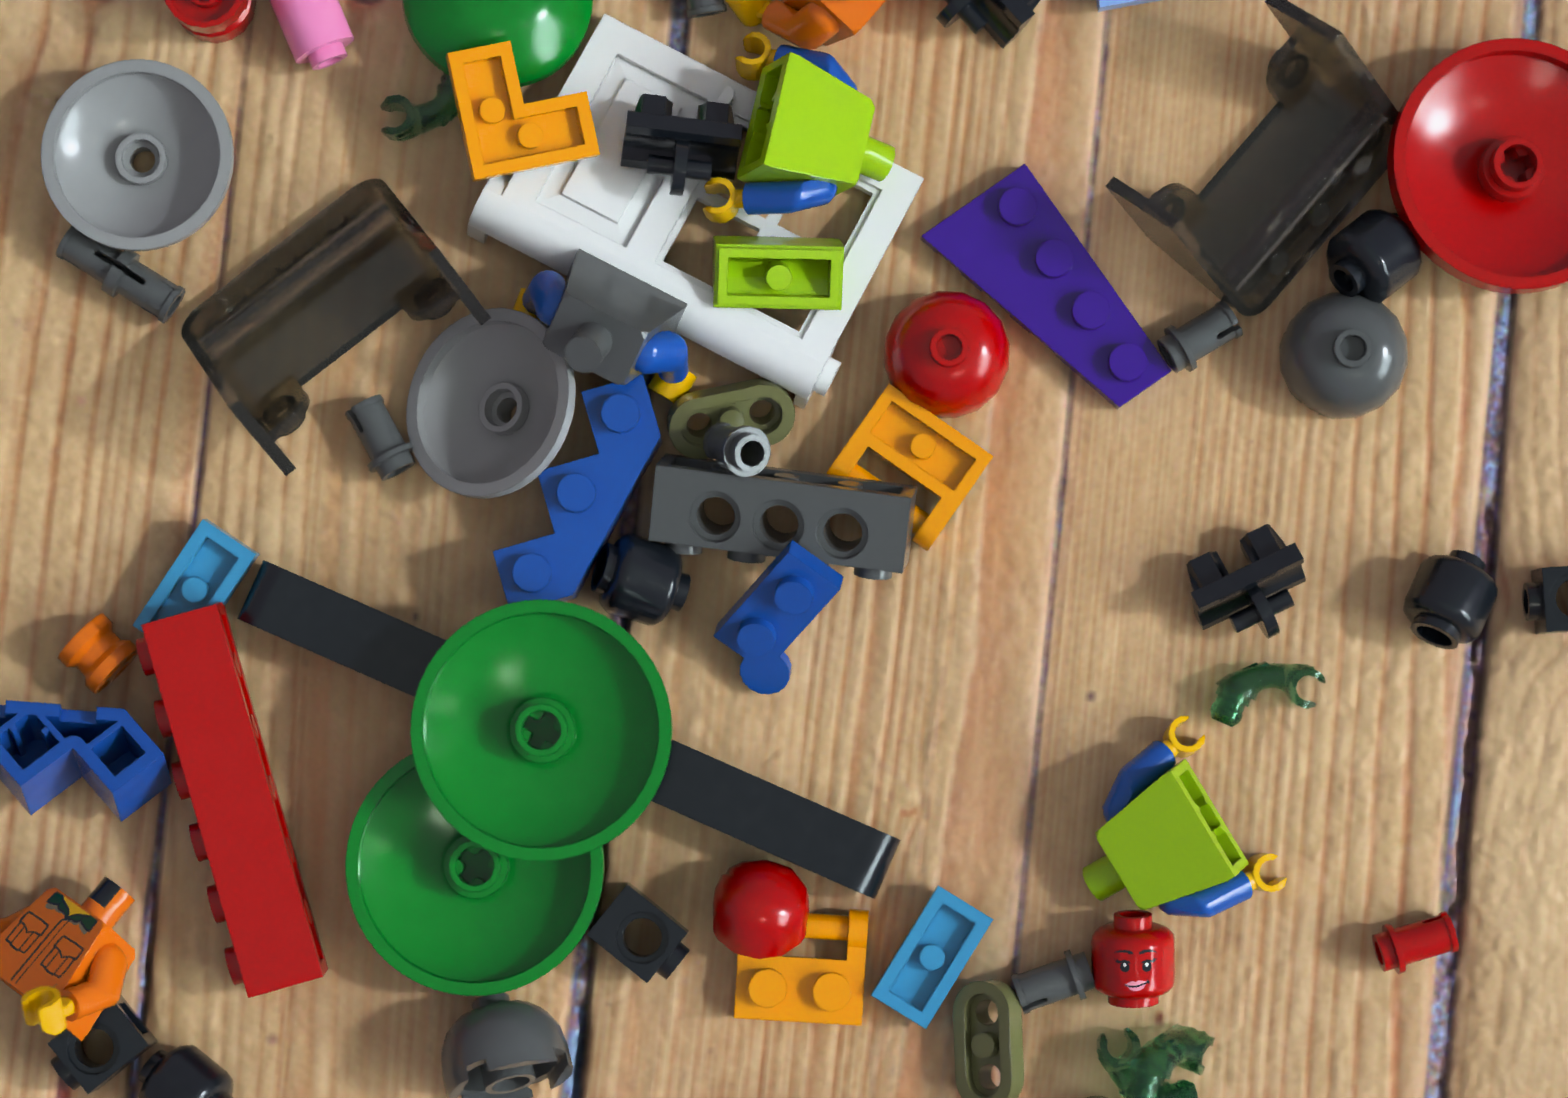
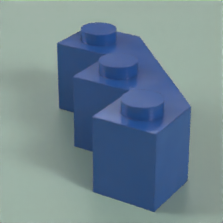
M643 374L637 376L626 385L610 383L581 392L599 454L547 468L538 476L554 534L493 551L507 604L539 599L566 602L576 599L601 549L611 537L632 499L633 493L663 443Z
M6 700L5 705H0V780L30 815L34 814L83 777L122 822L172 784L164 753L123 708L97 707V711L62 709L61 704Z

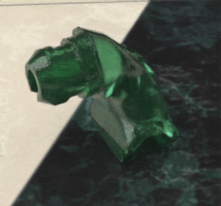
M443 72L441 83L437 85L436 97L423 104H412L401 95L386 97L381 104L382 110L388 112L401 111L407 115L406 120L400 126L395 128L384 127L381 129V132L390 140L404 142L434 130L439 126L444 127L449 121L454 120L458 112L450 76Z
M1253 663L1243 669L1227 674L1215 683L1219 686L1216 691L1218 696L1210 708L1212 719L1230 727L1235 726L1241 721L1245 706L1249 707L1251 700L1256 701L1258 694L1262 690L1269 688L1281 689L1289 701L1296 706L1305 709L1315 707L1316 703L1299 697L1296 686L1298 681L1304 676L1309 675L1316 681L1324 684L1326 682L1325 677L1321 672L1315 670L1314 666L1307 664Z
M1176 1024L1148 1041L1128 1062V1065L1131 1066L1129 1071L1131 1077L1124 1089L1126 1098H1157L1159 1086H1163L1165 1079H1170L1172 1071L1176 1066L1202 1075L1205 1068L1202 1065L1203 1055L1210 1045L1213 1046L1215 1038L1207 1035L1205 1031H1198L1193 1027Z
M1124 1028L1127 1048L1118 1057L1110 1055L1107 1049L1105 1033H1100L1096 1040L1098 1059L1124 1098H1198L1195 1084L1190 1081L1179 1080L1171 1084L1168 1081L1160 1083L1158 1079L1149 1081L1139 1075L1135 1061L1140 1054L1141 1045L1137 1034L1131 1029Z

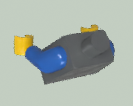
M579 249L565 280L560 273L545 270L533 277L527 289H520L513 310L528 314L546 324L547 328L542 344L548 350L564 357L568 365L575 371L581 373L593 372L617 385H626L642 373H655L647 388L660 394L672 403L684 394H687L697 379L694 374L689 372L688 346L685 340L675 332L688 304Z

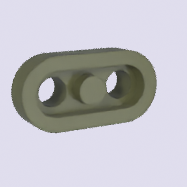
M757 378L684 394L673 403L668 412L667 429L674 447L681 454L692 459H708L703 449V439L708 429L716 423L726 422L733 427L749 425L758 428L766 434L770 445H773L783 440L791 431L795 421V409L786 389L765 378ZM766 400L772 404L770 412L763 417H754L749 413L750 407L756 401ZM696 413H704L710 417L708 425L701 430H692L687 426L689 418Z
M991 979L971 982L959 991L953 1004L955 1080L959 1094L962 1098H1018L1024 1084L1022 1012L1019 998L1015 991L1002 981ZM991 1001L996 1004L998 1010V1018L995 1022L991 1020L988 1014V1007ZM993 1066H996L1000 1071L1001 1081L998 1087L991 1079V1069Z

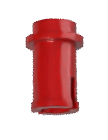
M1446 911L1397 928H1393L1388 923L1382 926L1381 933L1372 935L1376 957L1384 972L1395 969L1398 974L1406 971V965L1459 950L1456 930Z

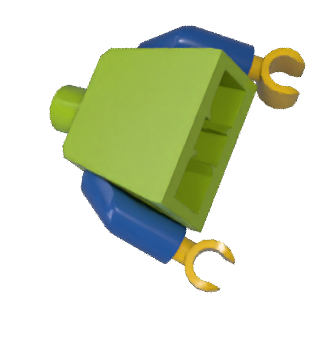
M751 32L743 38L744 50L761 55L756 59H748L743 56L735 57L736 70L742 78L750 81L760 80L736 178L746 182L743 189H735L733 184L726 178H711L704 186L705 192L707 194L724 193L730 196V198L722 207H704L703 211L706 218L715 223H726L736 216L739 208H744L748 215L798 212L828 204L834 196L854 187L860 174L878 182L883 181L887 177L895 159V148L892 145L869 137L875 106L869 97L857 91L856 84L832 55L788 45H781L777 50L771 49L770 40L760 32Z
M1180 716L1174 719L1164 731L1163 742L1153 741L1120 769L1102 806L1103 815L1107 823L1096 831L1095 834L1106 855L1085 866L1082 870L1089 890L1100 901L1126 888L1137 907L1141 910L1158 906L1167 915L1208 918L1250 899L1254 889L1275 892L1282 889L1286 884V877L1275 878L1267 884L1261 880L1259 872L1262 864L1266 861L1274 860L1278 856L1271 853H1259L1253 855L1247 861L1188 761L1184 759L1176 764L1175 757H1189L1196 753L1205 742V735L1199 738L1192 746H1184L1177 741L1175 730L1190 718L1188 716Z

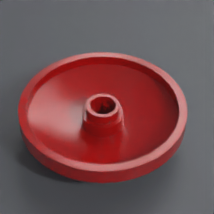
M1503 38L1484 41L1461 49L1442 60L1414 86L1396 116L1390 135L1387 155L1388 181L1395 209L1399 218L1407 224L1415 236L1420 250L1434 264L1462 282L1477 288L1507 294L1542 292L1568 283V51L1558 46L1537 40Z

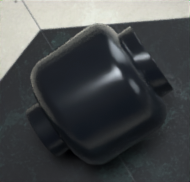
M1382 209L1365 211L1333 236L1326 250L1329 278L1333 286L1343 295L1354 297L1360 294L1378 303L1383 302L1416 276L1422 262L1420 246L1407 224L1399 218L1397 213H1390Z
M628 533L620 537L615 544L606 543L601 549L592 574L591 590L599 593V602L602 608L609 614L645 625H655L666 617L670 609L681 610L689 592L691 578L689 574L682 573V558L680 554H676L664 543L649 541L648 538Z
M1452 550L1449 555H1433L1422 561L1407 593L1403 607L1405 615L1412 623L1410 629L1419 639L1439 648L1455 649L1459 644L1472 642L1481 635L1496 601L1498 588L1493 578L1485 572L1486 565L1479 557L1466 551Z
M193 1045L179 1046L169 1053L165 1050L157 1051L147 1060L139 1074V1080L143 1082L139 1098H233L234 1083L232 1077L221 1066Z

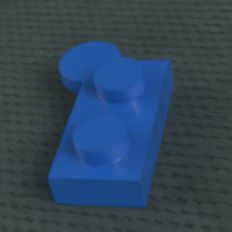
M793 540L718 622L714 633L716 639L743 657L740 664L742 681L749 689L760 694H773L785 688L790 679L792 665L784 651L836 595L843 581L841 574Z

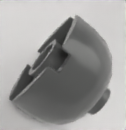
M1331 292L1308 302L1289 322L1280 343V371L1290 393L1311 410L1317 411L1320 415L1331 419L1358 418L1382 407L1399 389L1408 366L1407 337L1397 316L1382 302L1371 301L1360 294L1349 297L1340 292Z
M506 993L485 995L473 1001V1010L462 1015L446 1033L442 1047V1077L447 1098H458L459 1095L462 1098H532V1090L527 1086L548 1078L550 1088L553 1089L566 1081L573 1071L567 1041L560 1025L546 1010L528 1001H510V997Z

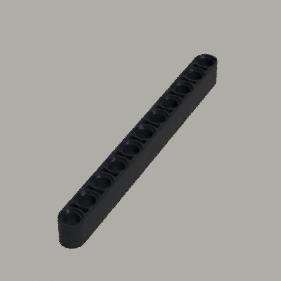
M265 560L262 561L237 619L414 697L428 664L446 642V640ZM672 740L669 763L664 778L652 799V802L874 899L878 894L901 841Z

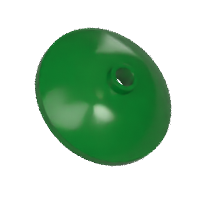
M402 0L405 21L414 42L428 60L441 71L449 75L445 57L447 53L511 41L520 87L534 84L549 77L572 58L585 37L593 0Z

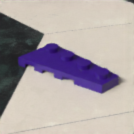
M1026 164L1013 171L921 236L920 239L957 268L962 276L993 299L1010 314L1013 320L1027 332H1031L1056 354V357L1117 409L1171 372L1169 366Z

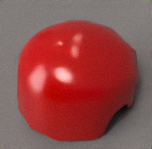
M766 859L742 861L730 867L727 873L721 875L715 887L713 898V932L717 940L735 954L763 959L783 956L803 941L806 935L809 915V896L807 887L791 867Z

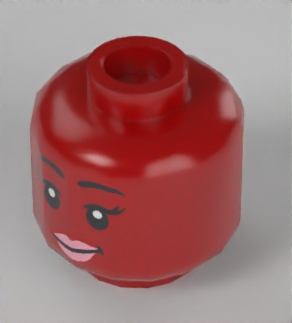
M1144 910L1115 912L1114 922L1098 927L1092 935L1091 962L1092 976L1095 981L1094 987L1101 994L1108 996V1003L1116 1007L1146 1008L1157 1005L1159 1003V996L1169 992L1175 983V937L1173 932L1162 924L1152 922L1151 912Z

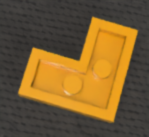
M511 41L446 54L445 57L472 182L600 155L587 91L524 104Z

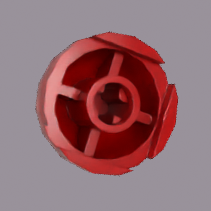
M936 291L914 299L896 315L885 337L883 365L890 384L901 391L910 402L927 409L935 416L958 418L978 411L997 394L1009 370L1010 343L1002 321L985 302L964 292Z

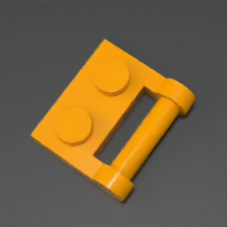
M888 384L826 474L881 481L857 464L865 451L869 449L937 496L940 500L930 514L915 504L912 533L915 536L912 541L928 551L994 456L927 409L910 402L901 391Z
M849 909V915L809 913L804 938L847 941L846 959L799 956L755 959L738 954L734 1018L862 1026L869 910Z

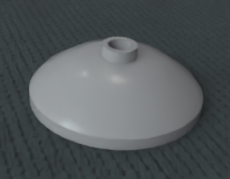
M130 59L109 63L90 71L74 82L63 93L51 111L45 125L41 143V167L45 186L62 216L75 229L93 241L107 247L125 251H151L169 247L188 238L202 228L221 205L229 188L234 166V145L230 126L223 110L212 94L199 81L181 69L166 63L145 59ZM143 151L152 152L155 156V164L152 169L144 173L137 172L134 169L135 157Z
M491 308L480 310L450 325L433 341L423 355L409 389L406 408L407 431L413 446L412 450L420 466L440 486L471 498L487 499L501 497L515 492L532 482L549 466L559 452L573 418L576 398L575 377L573 369L568 365L565 358L548 350L542 344L547 325L540 320L513 309ZM517 405L515 415L510 420L511 411Z

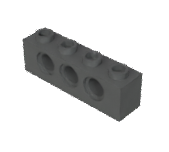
M666 453L656 464L648 540L665 542V545L676 554L698 555L702 553L703 548L728 551L727 558L733 561L763 563L766 556L777 557L793 540L828 566L833 564L854 567V575L873 580L891 579L892 572L903 574L909 561L917 486L767 466L754 476L741 477L732 474L724 464L715 462L716 460L692 459L682 455ZM711 497L725 499L734 510V522L720 525L711 521L705 513L704 501ZM776 505L788 507L795 513L798 519V529L790 533H782L775 530L768 522L767 509ZM837 514L853 516L861 525L862 536L854 541L839 539L830 528V518Z

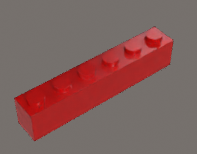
M223 602L142 624L144 637L136 639L138 657L144 674L146 676L155 674L162 699L153 702L155 716L163 738L171 736L174 738L180 761L171 763L173 779L181 800L191 798L198 823L189 825L190 837L198 861L209 860L215 884L207 886V895L216 923L226 921L233 946L225 948L224 951L232 982L234 985L244 983L247 996L251 998L323 977L328 970L327 962Z

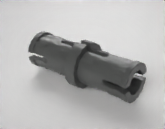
M73 226L66 232L57 248L56 256L58 258L65 259L102 283V291L112 297L118 294L124 296L156 316L162 323H166L171 318L184 297L185 288L175 285L140 263V255L138 253L104 246L86 237Z

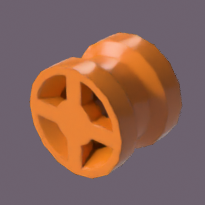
M101 613L88 622L60 652L58 659L66 667H76L85 676V686L94 694H97L114 681L134 660L138 653L136 645L131 640H121L113 632V622L105 614Z

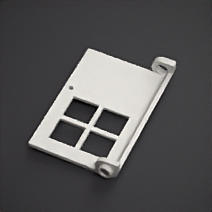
M604 13L557 96L587 91L600 155L593 158L514 173L512 177L504 175L490 178L471 213L467 235L483 244L489 235L564 275H567L577 251L581 249L688 304L677 326L676 333L796 394L793 404L804 409L813 391L822 396H825L841 365V362L831 357L837 342L924 178L893 163L889 174L883 181L878 182L860 174L854 188L870 195L871 198L844 247L841 310L811 309L800 331H797L755 308L713 307L712 286L664 262L696 201L717 208L724 206L729 200L719 194H707L704 189L707 181L688 178L685 179L683 196L670 195L671 176L648 174L647 169L620 166L627 112L635 111L642 94L666 96L668 100L673 102L672 116L696 119L699 105L707 101L724 103L732 107L734 124L743 125L742 130L747 132L757 92ZM739 208L738 213L733 218L757 231V236L800 237L778 225L783 214H768L765 219L759 215H748L744 208Z

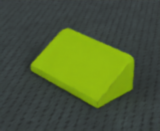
M713 236V307L841 310L844 246L841 240L837 238Z

